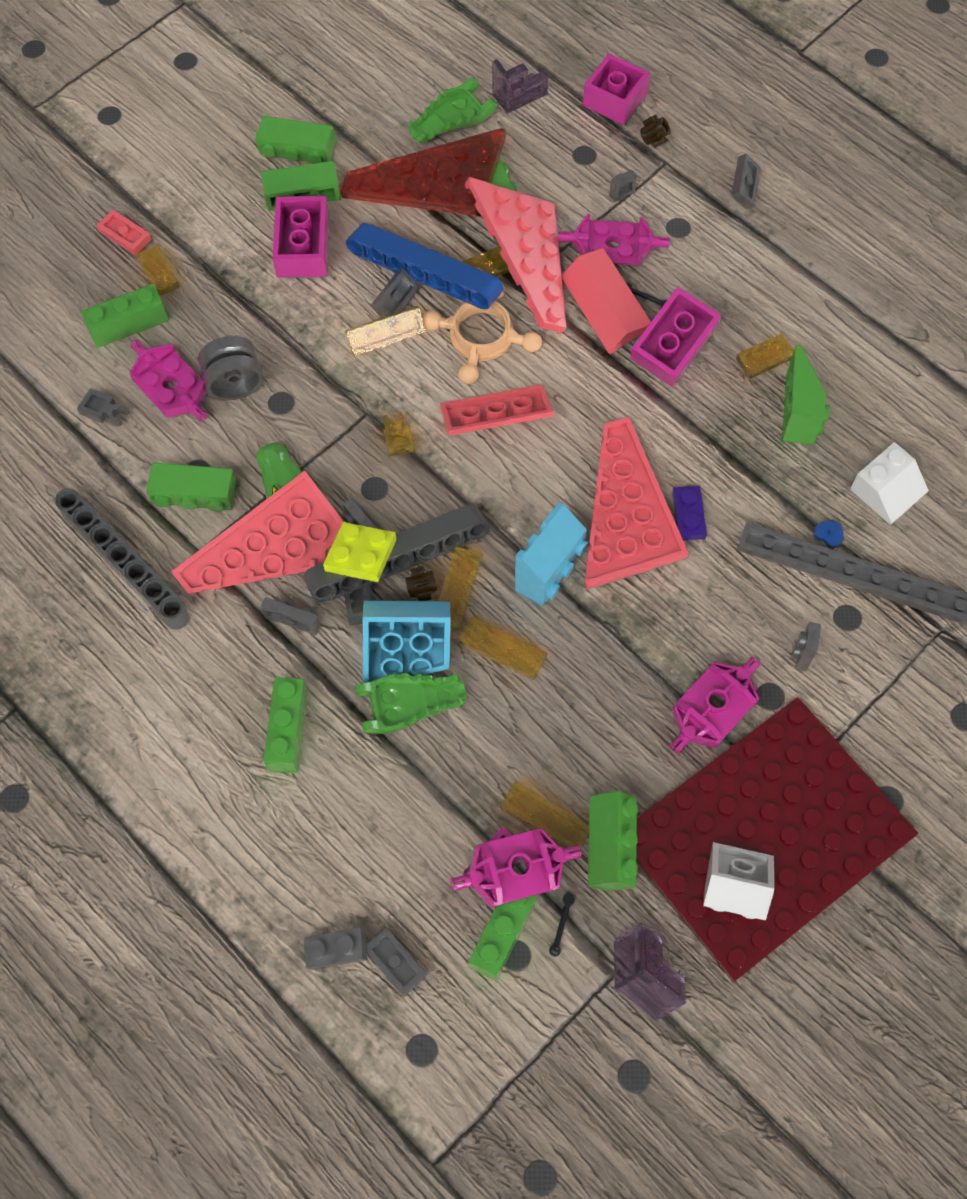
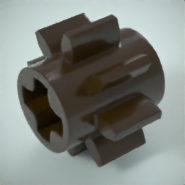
M655 114L642 122L644 127L640 129V134L647 145L653 144L654 148L668 141L666 136L670 134L671 130L669 123L664 117L658 119V116Z
M423 566L410 569L411 576L405 578L410 598L417 596L419 601L432 600L431 592L437 591L433 572H425Z

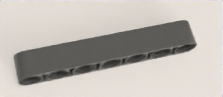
M71 488L59 491L55 497V504L65 520L169 628L177 630L185 627L190 617L181 598L77 491ZM92 520L89 524L84 525L85 522ZM109 538L106 542L100 543L103 539ZM126 555L123 560L117 561L119 557ZM144 573L141 578L134 579L136 575ZM162 591L159 596L151 597L155 592ZM180 610L176 615L169 616L171 611Z
M470 504L396 533L397 540L379 581L484 538L490 530L489 524L478 507ZM324 562L309 568L303 575V580L314 601L317 603L328 602L346 593L375 583L374 581L326 572L323 566Z

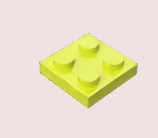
M343 522L324 561V570L330 573L379 582L397 540L396 532Z

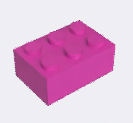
M326 196L276 197L272 259L277 278L327 277L330 215Z
M677 287L632 347L630 359L673 388L718 327L721 315Z

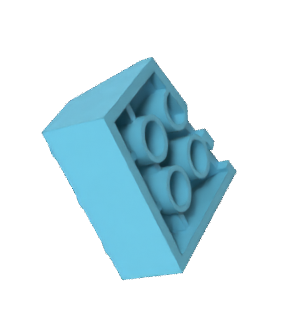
M560 502L543 521L539 530L540 535L538 536L533 533L528 540L526 550L520 549L516 554L515 591L543 607L548 599L553 600L560 589L559 582L563 577L567 578L574 567L572 562L577 555L581 557L588 546L586 528Z
M364 601L363 683L372 682L391 674L428 675L449 669L450 602Z

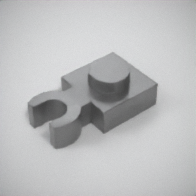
M92 388L89 389L77 407L79 414L103 423L105 418H109L110 422L115 426L122 425L120 418L115 417L117 414H129L126 406L119 403L115 404L113 397Z

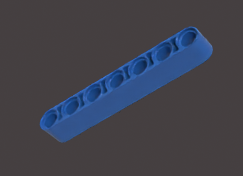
M362 223L346 240L347 248L354 255L393 272L404 268L414 281L483 310H487L504 291V286L497 277L368 223Z

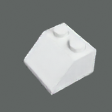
M895 442L857 474L850 488L853 493L889 525H892L929 491L916 460Z
M713 842L704 889L703 906L710 907L719 912L728 911L740 914L749 919L766 920L774 892V856Z

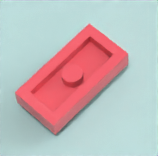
M112 210L96 225L101 234L135 256L152 240L149 232L115 210Z

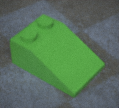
M796 344L786 372L782 441L814 445L817 436L823 433L824 421H828L830 405H826V393L802 346Z

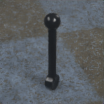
M626 282L633 294L661 305V308L667 301H662L634 289L630 283Z
M565 894L562 899L564 904L554 944L549 948V953L553 957L559 956L561 953L559 946L569 908L575 902L572 894Z

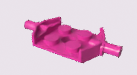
M587 214L576 231H559L558 242H573V246L577 248L580 256L604 248L613 264L639 266L649 252L653 251L654 247L669 248L670 237H655V235H652V231L641 216L639 223L590 220V214ZM609 242H616L619 246L611 248L607 244Z
M135 340L136 344L133 341L131 348L139 357L129 374L133 382L166 418L189 413L193 414L199 422H203V418L206 420L208 414L200 407V403L207 392L204 379L202 380L179 356L174 346L168 344L147 349L140 340ZM168 382H177L176 387L173 389L164 388Z
M750 657L743 667L739 666V668L714 662L673 706L672 713L680 729V735L669 745L672 751L675 749V753L680 754L683 748L691 742L713 748L719 746L720 742L759 700L750 679L751 674L760 666L758 660L755 661L754 657ZM713 695L720 696L724 700L725 705L715 708L709 703V698Z
M541 828L478 844L473 850L469 872L463 876L450 878V885L462 882L451 886V889L454 892L471 887L491 908L548 891H554L559 889L563 863L567 860L580 858L581 851L575 852L580 847L575 845L562 849ZM514 858H521L526 863V872L519 875L513 871L512 861Z

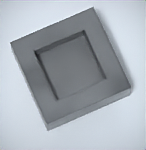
M633 170L620 173L611 179L609 196L614 202L635 193L637 175Z

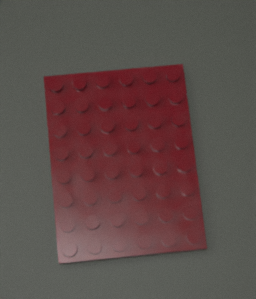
M797 697L637 818L638 842L636 845V862L732 983H734L919 833ZM713 842L774 856V892L766 920L749 919L740 914L728 911L719 912L710 907L703 906L704 889Z

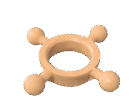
M505 286L504 291L487 310L464 303L455 315L449 318L442 317L436 310H429L423 315L422 322L426 329L431 331L437 330L440 327L450 329L452 345L459 354L468 358L467 363L462 365L458 371L459 379L465 384H473L477 381L479 377V371L476 367L478 361H490L502 356L508 351L512 343L522 345L528 352H536L542 346V338L538 333L531 331L522 335L514 330L507 310L497 302L504 295ZM478 313H487L497 317L505 328L502 336L489 344L471 343L463 338L459 329L466 318Z

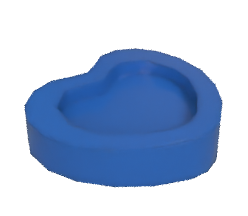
M825 521L816 526L814 537L819 541H823L827 547L834 549L843 540V530L838 522Z

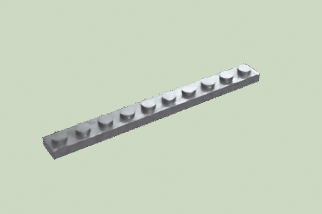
M748 522L745 524L737 547L738 551L967 625V593Z

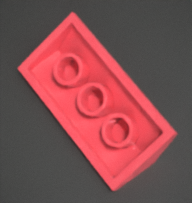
M604 248L578 256L562 274V280L609 355L641 335L651 323Z
M542 384L440 403L443 422L448 436L554 416L553 409Z

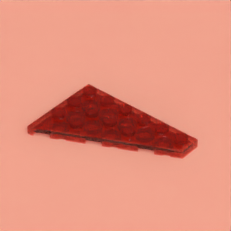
M499 128L348 171L340 194L345 199L481 217V214L474 205L477 201L471 190L465 188V182L469 177L492 183L505 142L506 131L503 128Z

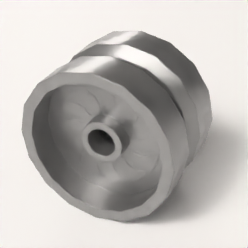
M241 336L221 337L209 342L199 351L197 359L208 395L214 399L223 401L237 400L254 393L261 386L264 379L257 361L253 343L247 338Z

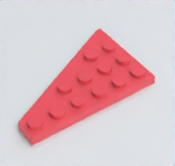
M469 177L465 182V188L470 189L477 202L474 205L482 215V220L491 237H496L502 249L500 254L507 263L508 270L516 285H521L528 298L525 302L533 312L539 328L562 333L566 329L555 203Z
M629 416L605 423L603 427L584 583L586 590L686 559L689 554Z
M303 471L172 570L171 573L186 592L190 594L306 572L309 568L325 561L344 521L307 472Z

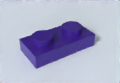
M700 486L673 487L672 497L675 520L683 541L706 539L707 531Z

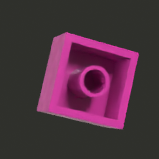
M608 53L584 84L583 106L624 125L648 94L650 72Z

